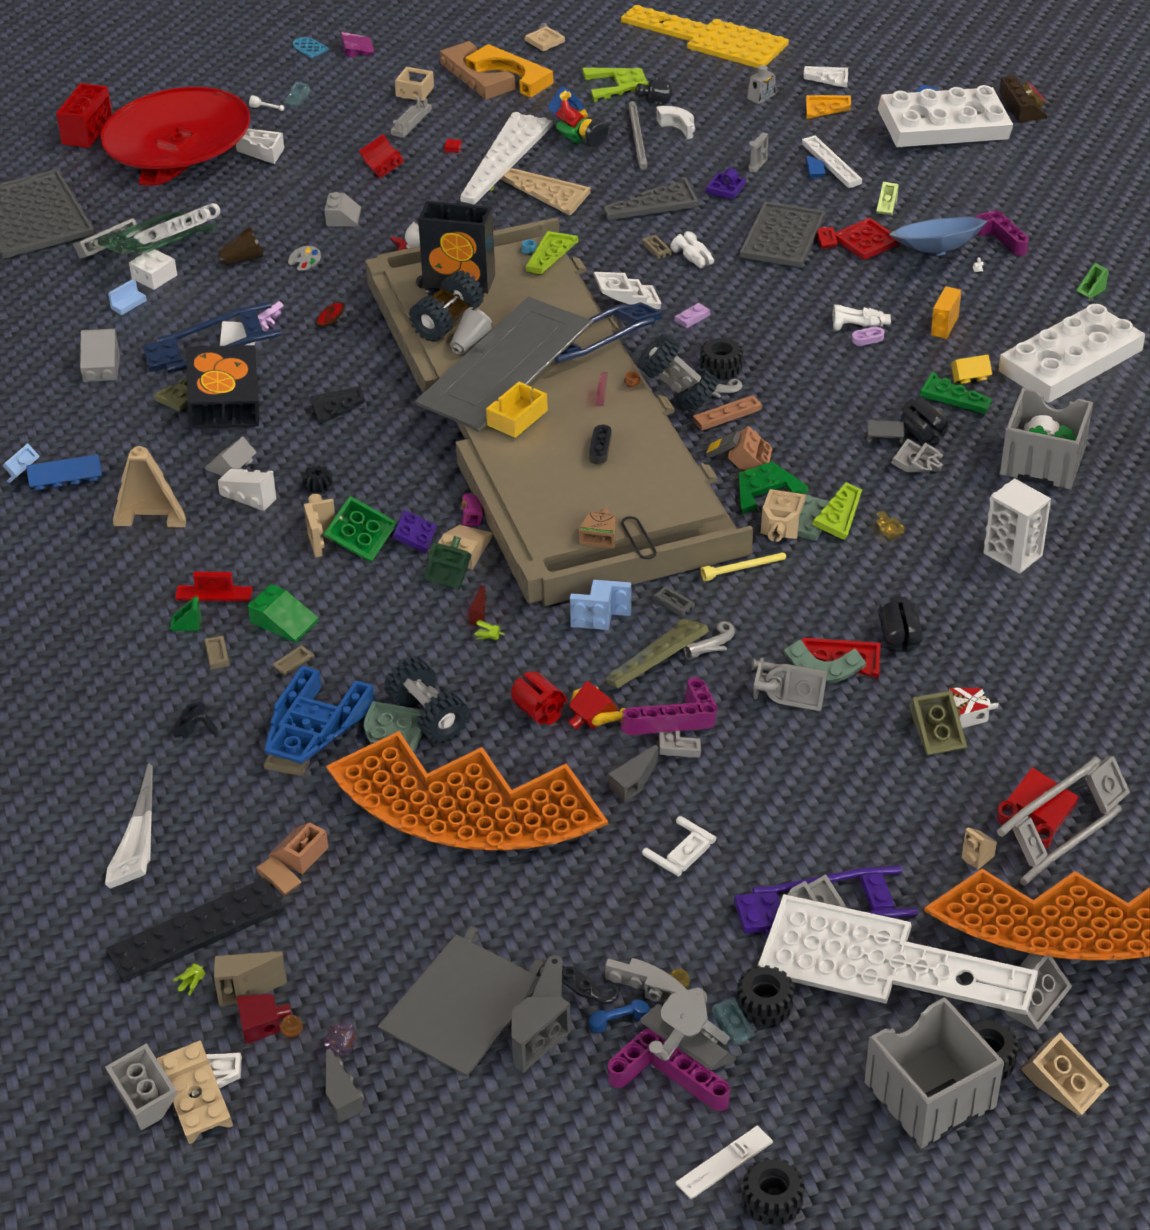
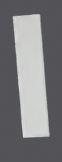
M756 1126L676 1181L675 1184L692 1200L771 1145L773 1140Z

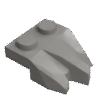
M907 439L891 463L906 472H937L943 466L938 461L943 457V454L927 443L921 447Z
M826 874L809 884L804 881L791 888L788 893L789 896L847 908Z

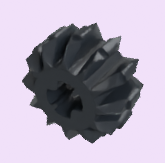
M320 465L318 467L306 468L302 475L304 488L308 492L313 491L315 494L317 492L322 493L323 490L328 491L333 483L331 470Z

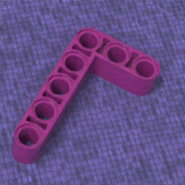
M693 677L687 682L685 692L687 703L626 708L623 711L621 730L625 734L636 735L710 729L715 725L718 707L704 680Z
M645 1029L640 1032L608 1062V1082L613 1087H624L648 1064H652L710 1108L722 1111L729 1106V1084L676 1047L670 1058L666 1061L659 1059L649 1050L651 1042L659 1041L662 1045L666 1042V1039L651 1029Z

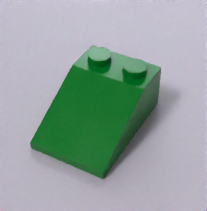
M270 584L248 605L250 623L295 643L319 621V618L288 591L273 584Z

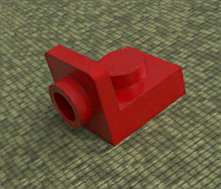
M833 227L817 229L816 240H819L821 249L837 247L838 243Z

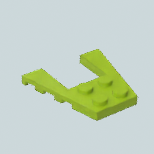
M582 68L585 80L614 77L617 84L616 87L591 89V96L594 102L602 97L604 99L611 98V95L617 93L618 95H623L624 91L631 90V92H634L636 85L639 83L643 85L648 84L642 68Z

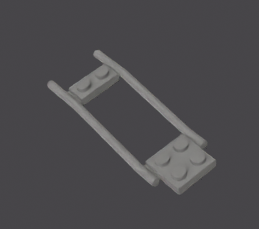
M1107 756L1101 762L1098 757H1093L1083 767L1021 809L997 830L998 835L1003 837L1013 829L1029 866L1033 867L1020 879V883L1023 886H1026L1052 862L1096 832L1121 812L1122 809L1117 803L1128 795L1130 791L1114 756ZM1085 776L1098 808L1104 815L1048 855L1031 817L1028 818V815Z

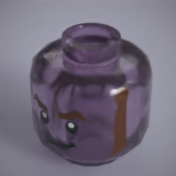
M346 1022L332 1025L324 1040V1045L327 1047L326 1050L331 1049L334 1055H339L340 1058L350 1055L358 1040V1036L354 1032L355 1028Z

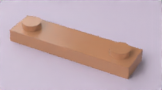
M752 395L694 415L693 422L702 431L762 410V404Z

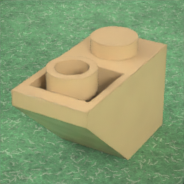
M968 827L965 830L962 859L976 869H980L995 856L997 842L980 830Z

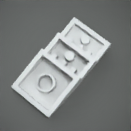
M594 272L593 275L603 294L630 305L643 302L655 309L661 308V301L653 285H641L639 279H628L625 273Z

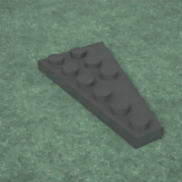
M685 177L682 178L681 182H671L670 186H659L641 193L639 197H629L628 201H618L604 206V213L608 220L625 217L631 218L652 213L691 209L698 207V199Z

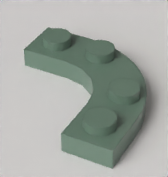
M801 640L784 649V653L794 666L827 671V683L845 680L866 667V662L856 649L830 662L816 659Z

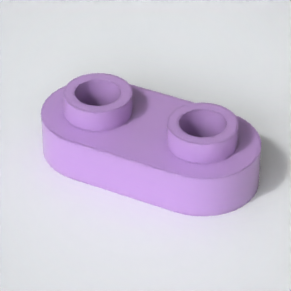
M880 327L857 330L852 334V342L857 346L878 343L884 339L885 332Z

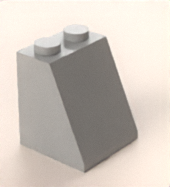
M115 329L81 330L80 369L83 382L117 380L120 352Z

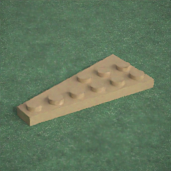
M510 168L501 177L502 181L570 216L591 193L590 187L514 168Z

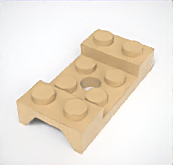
M201 1040L157 1058V1061L178 1093L173 1103L189 1144L193 1143L200 1133L216 1126H233ZM193 1090L202 1091L199 1097H190V1093Z

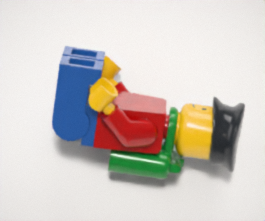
M561 86L548 105L549 110L559 120L556 129L574 143H583L582 137H584L592 147L600 146L608 135V125L602 123L600 119H586L588 114L583 109L585 105L572 91Z

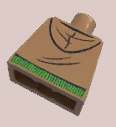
M602 508L600 512H589L579 528V544L615 548L616 515L611 514L610 510Z

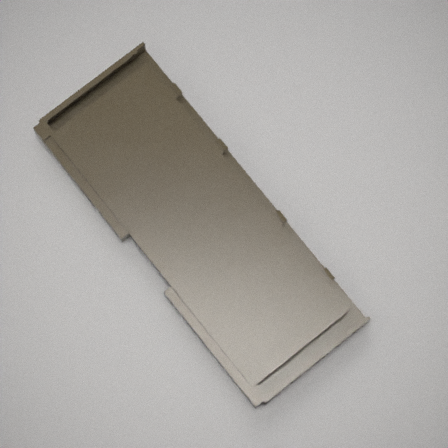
M558 218L493 231L495 278L489 293H484L483 302L474 310L479 309L491 319L492 327L494 326L495 328L527 297L587 319L602 312L579 275L586 272V267L580 258L572 257V259H569L565 253L542 274L526 272V265L534 253H522L521 250L523 248L521 244L523 241L530 239L534 240L538 247L547 231L559 233ZM420 246L377 255V258L365 260L368 286L423 394L465 354H455L450 346L461 317L452 324V329L445 336L435 342H431V339L427 341L426 337L421 338V334L416 333L415 327L412 328L411 326L412 322H409L411 317L408 315L410 308L419 300L429 295L424 288H419L416 284L417 277L422 275ZM610 315L608 318H604L588 327L573 343L584 349L623 329V326L617 317ZM619 339L582 357L556 363L554 360L528 386H531L532 390L535 388L547 393L548 411L516 438L487 425L481 431H477L456 422L465 440L456 442L457 464L472 493L478 497L483 515L528 604L541 601L545 607L569 601L571 594L590 595L593 580L631 582V585L752 555L753 528L751 526L736 528L709 485L717 482V476L710 465L701 463V466H698L667 417V414L674 413V408L670 401L662 395H658V398H655ZM627 372H637L641 378L640 384L635 387H629L624 383L623 380ZM604 424L611 427L612 437L607 461L597 465L589 460V450L594 428L597 425ZM602 508L610 510L611 514L616 515L615 548L579 544V528L589 512H600ZM634 516L639 519L657 551L653 559H642L638 555L621 524L623 518ZM634 519L625 520L624 524L640 553L645 557L652 556L654 551L637 521Z

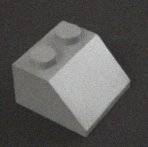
M329 193L325 207L326 226L357 227L361 206L345 193Z
M242 436L225 448L204 468L223 476L229 469H242L243 465L247 466L253 461L252 456L257 452Z

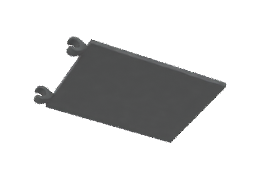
M474 926L469 927L464 938L457 934L378 1026V1029L465 1077L471 1073L512 1022L514 1006L523 1002L527 997H532L540 979L539 976H541L544 967H542L544 962L536 959L530 970L527 971L474 944L479 939L477 934L478 928Z

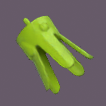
M481 620L477 621V625L486 629H479L478 632H475V636H481L475 640L489 638L498 640L499 634L504 635V633L500 632V626L491 625Z
M192 964L183 974L173 979V981L184 980L177 990L180 992L190 984L188 996H190L197 983L205 977L203 966L200 967L197 964Z

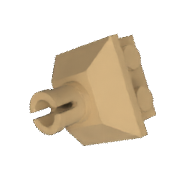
M770 489L762 509L761 534L768 535L771 541H774V538L777 537L776 542H779L782 537L797 539L799 517L806 495Z
M312 494L308 498V503L304 504L306 526L315 557L322 556V548H325L323 537L320 536L323 534V531L327 530L335 518L333 498L322 500L321 495Z

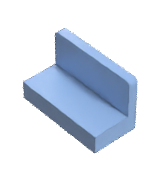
M134 279L108 293L111 309L120 315L147 301L146 295L137 291Z
M28 443L2 465L12 476L7 480L8 483L26 469V465H31L40 457Z

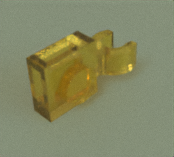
M885 511L877 513L880 519H877L876 523L888 539L905 533V527L895 517L890 519Z

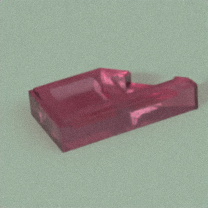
M607 372L600 374L596 391L597 406H604Z

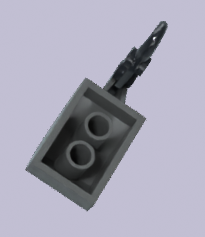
M557 955L550 956L547 959L532 997H527L523 1002L516 1004L512 1010L513 1065L524 1073L571 1032L570 1003L562 998V983L579 996L593 999L601 1004L615 1002L620 993L618 987L612 984L611 987L614 990V994L604 996L599 992L594 981L578 969L571 966H563L562 958Z

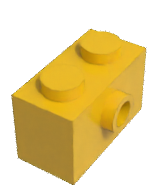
M989 354L957 359L951 362L954 383L967 384L971 383L973 379H976L977 382L985 381L988 376L992 375Z

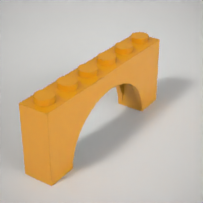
M489 44L465 57L466 66L474 71L503 70L521 76L522 79L519 80L520 93L530 98L553 84L552 70Z

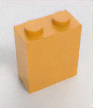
M945 286L933 307L931 336L947 339L959 317L962 290Z

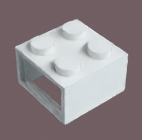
M153 248L129 262L131 278L153 290L177 276L175 259Z

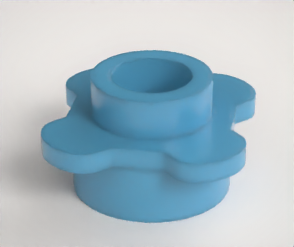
M530 239L523 241L521 244L523 248L521 250L522 253H534L537 249V243Z

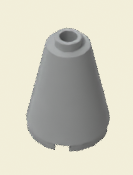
M471 307L467 308L450 343L452 351L455 354L462 355L474 347L475 344L494 329V326H491V319L479 309L474 311Z

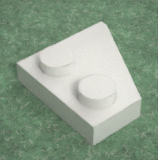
M241 1053L206 1054L219 1088L241 1078ZM193 1090L192 1098L199 1097L202 1091Z

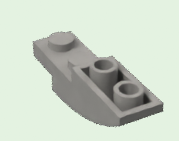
M635 958L631 959L630 964L608 959L605 965L606 980L628 985L635 989L645 990V998L655 1002L665 1003L671 994L687 990L665 971Z

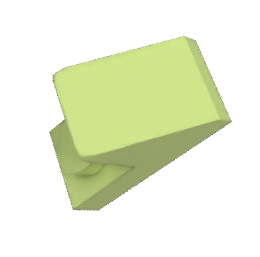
M883 182L877 213L893 215L894 206L897 205L899 184Z

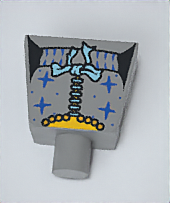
M764 65L759 66L758 73L751 76L747 99L757 104L777 94L775 75L767 71V66Z

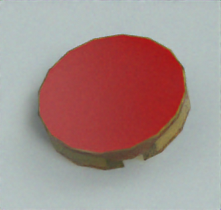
M1026 81L1023 84L1024 90L1038 105L1043 106L1047 103L1043 96L1029 82Z

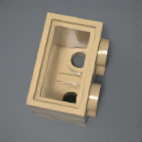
M406 67L395 80L396 96L404 99L409 98L417 101L419 96L421 98L420 101H423L434 87L433 71ZM409 72L426 74L427 76L422 82L410 81Z

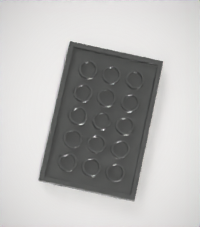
M765 201L740 251V257L748 260L753 259L802 268L816 238L817 229H820L824 221L826 211Z

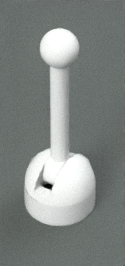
M253 95L250 97V107L257 108L260 105L277 108L280 111L284 110L283 105L277 106L261 102L259 97Z

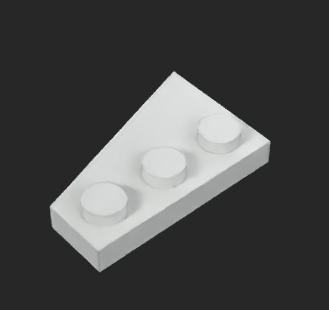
M805 66L804 79L847 88L848 68Z

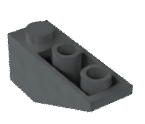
M654 745L644 750L640 755L628 760L625 764L609 773V788L623 801H627L641 792L658 762V746Z
M328 1049L326 1050L327 1104L336 1121L340 1123L363 1112L362 1101L365 1099L361 1089H356L353 1085L354 1080L350 1072L344 1071L343 1062L339 1055L335 1056L332 1050Z

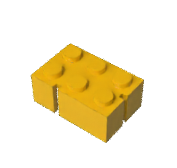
M517 382L500 396L498 401H494L486 408L487 426L516 438L548 411L547 393L535 388L532 390L531 386Z

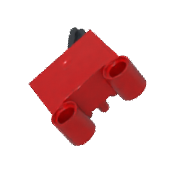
M1032 767L1010 797L1000 803L997 821L1004 825L1021 809L1058 783ZM1085 776L1028 815V818L1031 817L1033 823L1037 826L1038 834H1044L1048 837L1047 839L1040 838L1045 849L1050 847L1053 836L1077 806L1079 796L1072 792L1088 785ZM1008 811V812H1010L1012 815L1007 816V815H1004L1002 812Z

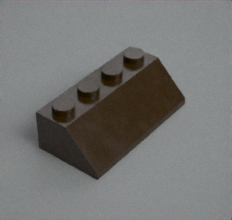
M1015 75L1001 77L999 93L1018 122L1047 119L1046 113L1036 98Z

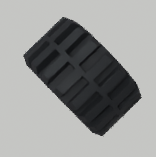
M716 338L706 341L701 346V369L705 368L718 379H729L741 372L743 349L737 341L727 338Z
M759 965L755 966V969L749 968L747 973L741 975V979L737 983L736 1004L738 1012H741L742 1018H747V1022H755L756 1026H761V1024L765 1025V1027H770V1024L776 1026L780 1024V1021L784 1022L792 1012L794 984H792L790 976L787 977L785 971L780 972L779 968L775 966L770 968V965H765V967ZM760 994H768V995H771V996H773V997L764 998V997H760V996H758V995H760Z
M979 1019L977 1023L974 1021L969 1023L1004 1061L1001 1080L1003 1077L1007 1078L1010 1072H1013L1018 1052L1016 1034L1010 1032V1027L1007 1025L1003 1026L1002 1022H992L993 1019H987V1021Z
M773 1157V1160L763 1158V1162L758 1160L754 1162V1167L749 1166L743 1179L742 1199L744 1208H747L746 1212L749 1216L753 1215L755 1221L762 1220L764 1225L773 1223V1226H778L779 1222H782L784 1225L788 1223V1219L794 1220L796 1214L800 1213L803 1205L804 1180L802 1179L801 1172L797 1171V1167L794 1164L788 1165L789 1161L785 1159L779 1161V1158ZM766 1188H777L782 1190L784 1193L780 1195H769L763 1192L762 1190Z

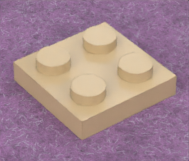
M546 26L525 35V41L542 51H546L565 42V36Z

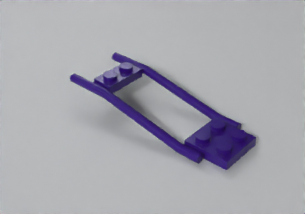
M900 865L858 868L827 875L831 883L861 877L860 881L871 911L867 913L889 918L918 915L916 907L894 909L895 905L883 875L901 874ZM822 876L775 886L753 887V894L735 895L734 904L744 934L766 932L768 939L780 906L777 894L788 892L791 888L804 881L809 884Z

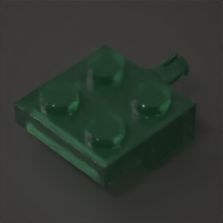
M454 536L451 546L433 542L428 556L429 564L424 576L425 581L460 590L472 556L468 551L458 549L460 537Z

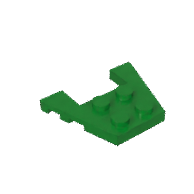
M774 462L765 463L739 472L742 514L757 510L758 507L754 497L769 493L770 489L778 490L787 487L792 493L805 494L809 492L806 484Z

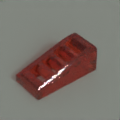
M482 585L469 608V623L479 626L477 621H485L486 589Z

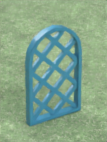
M308 37L298 38L293 42L294 49L310 58L329 50V47Z

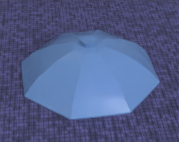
M973 217L932 219L901 226L889 235L904 246L925 253H936L939 256L945 255V252L959 248L979 233L987 221Z

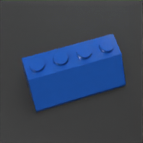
M98 454L26 465L29 486L31 489L34 488L35 491L44 490L45 486L51 485L53 488L63 487L64 483L78 485L83 480L97 482L99 478L103 477Z

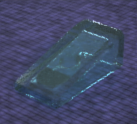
M295 82L284 104L298 106L310 93L309 84Z
M734 997L713 1006L712 1013L734 1045L755 1037L752 1028Z

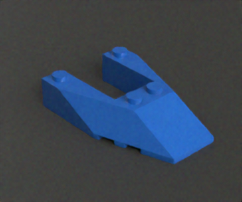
M301 666L274 705V714L271 719V728L268 733L265 753L297 763H304L366 716L372 701H375L373 685L355 680L340 704L334 706L313 700L321 689L320 671Z

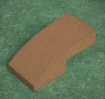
M273 856L255 869L262 878L267 880L269 885L272 883L283 897L301 885L298 877Z

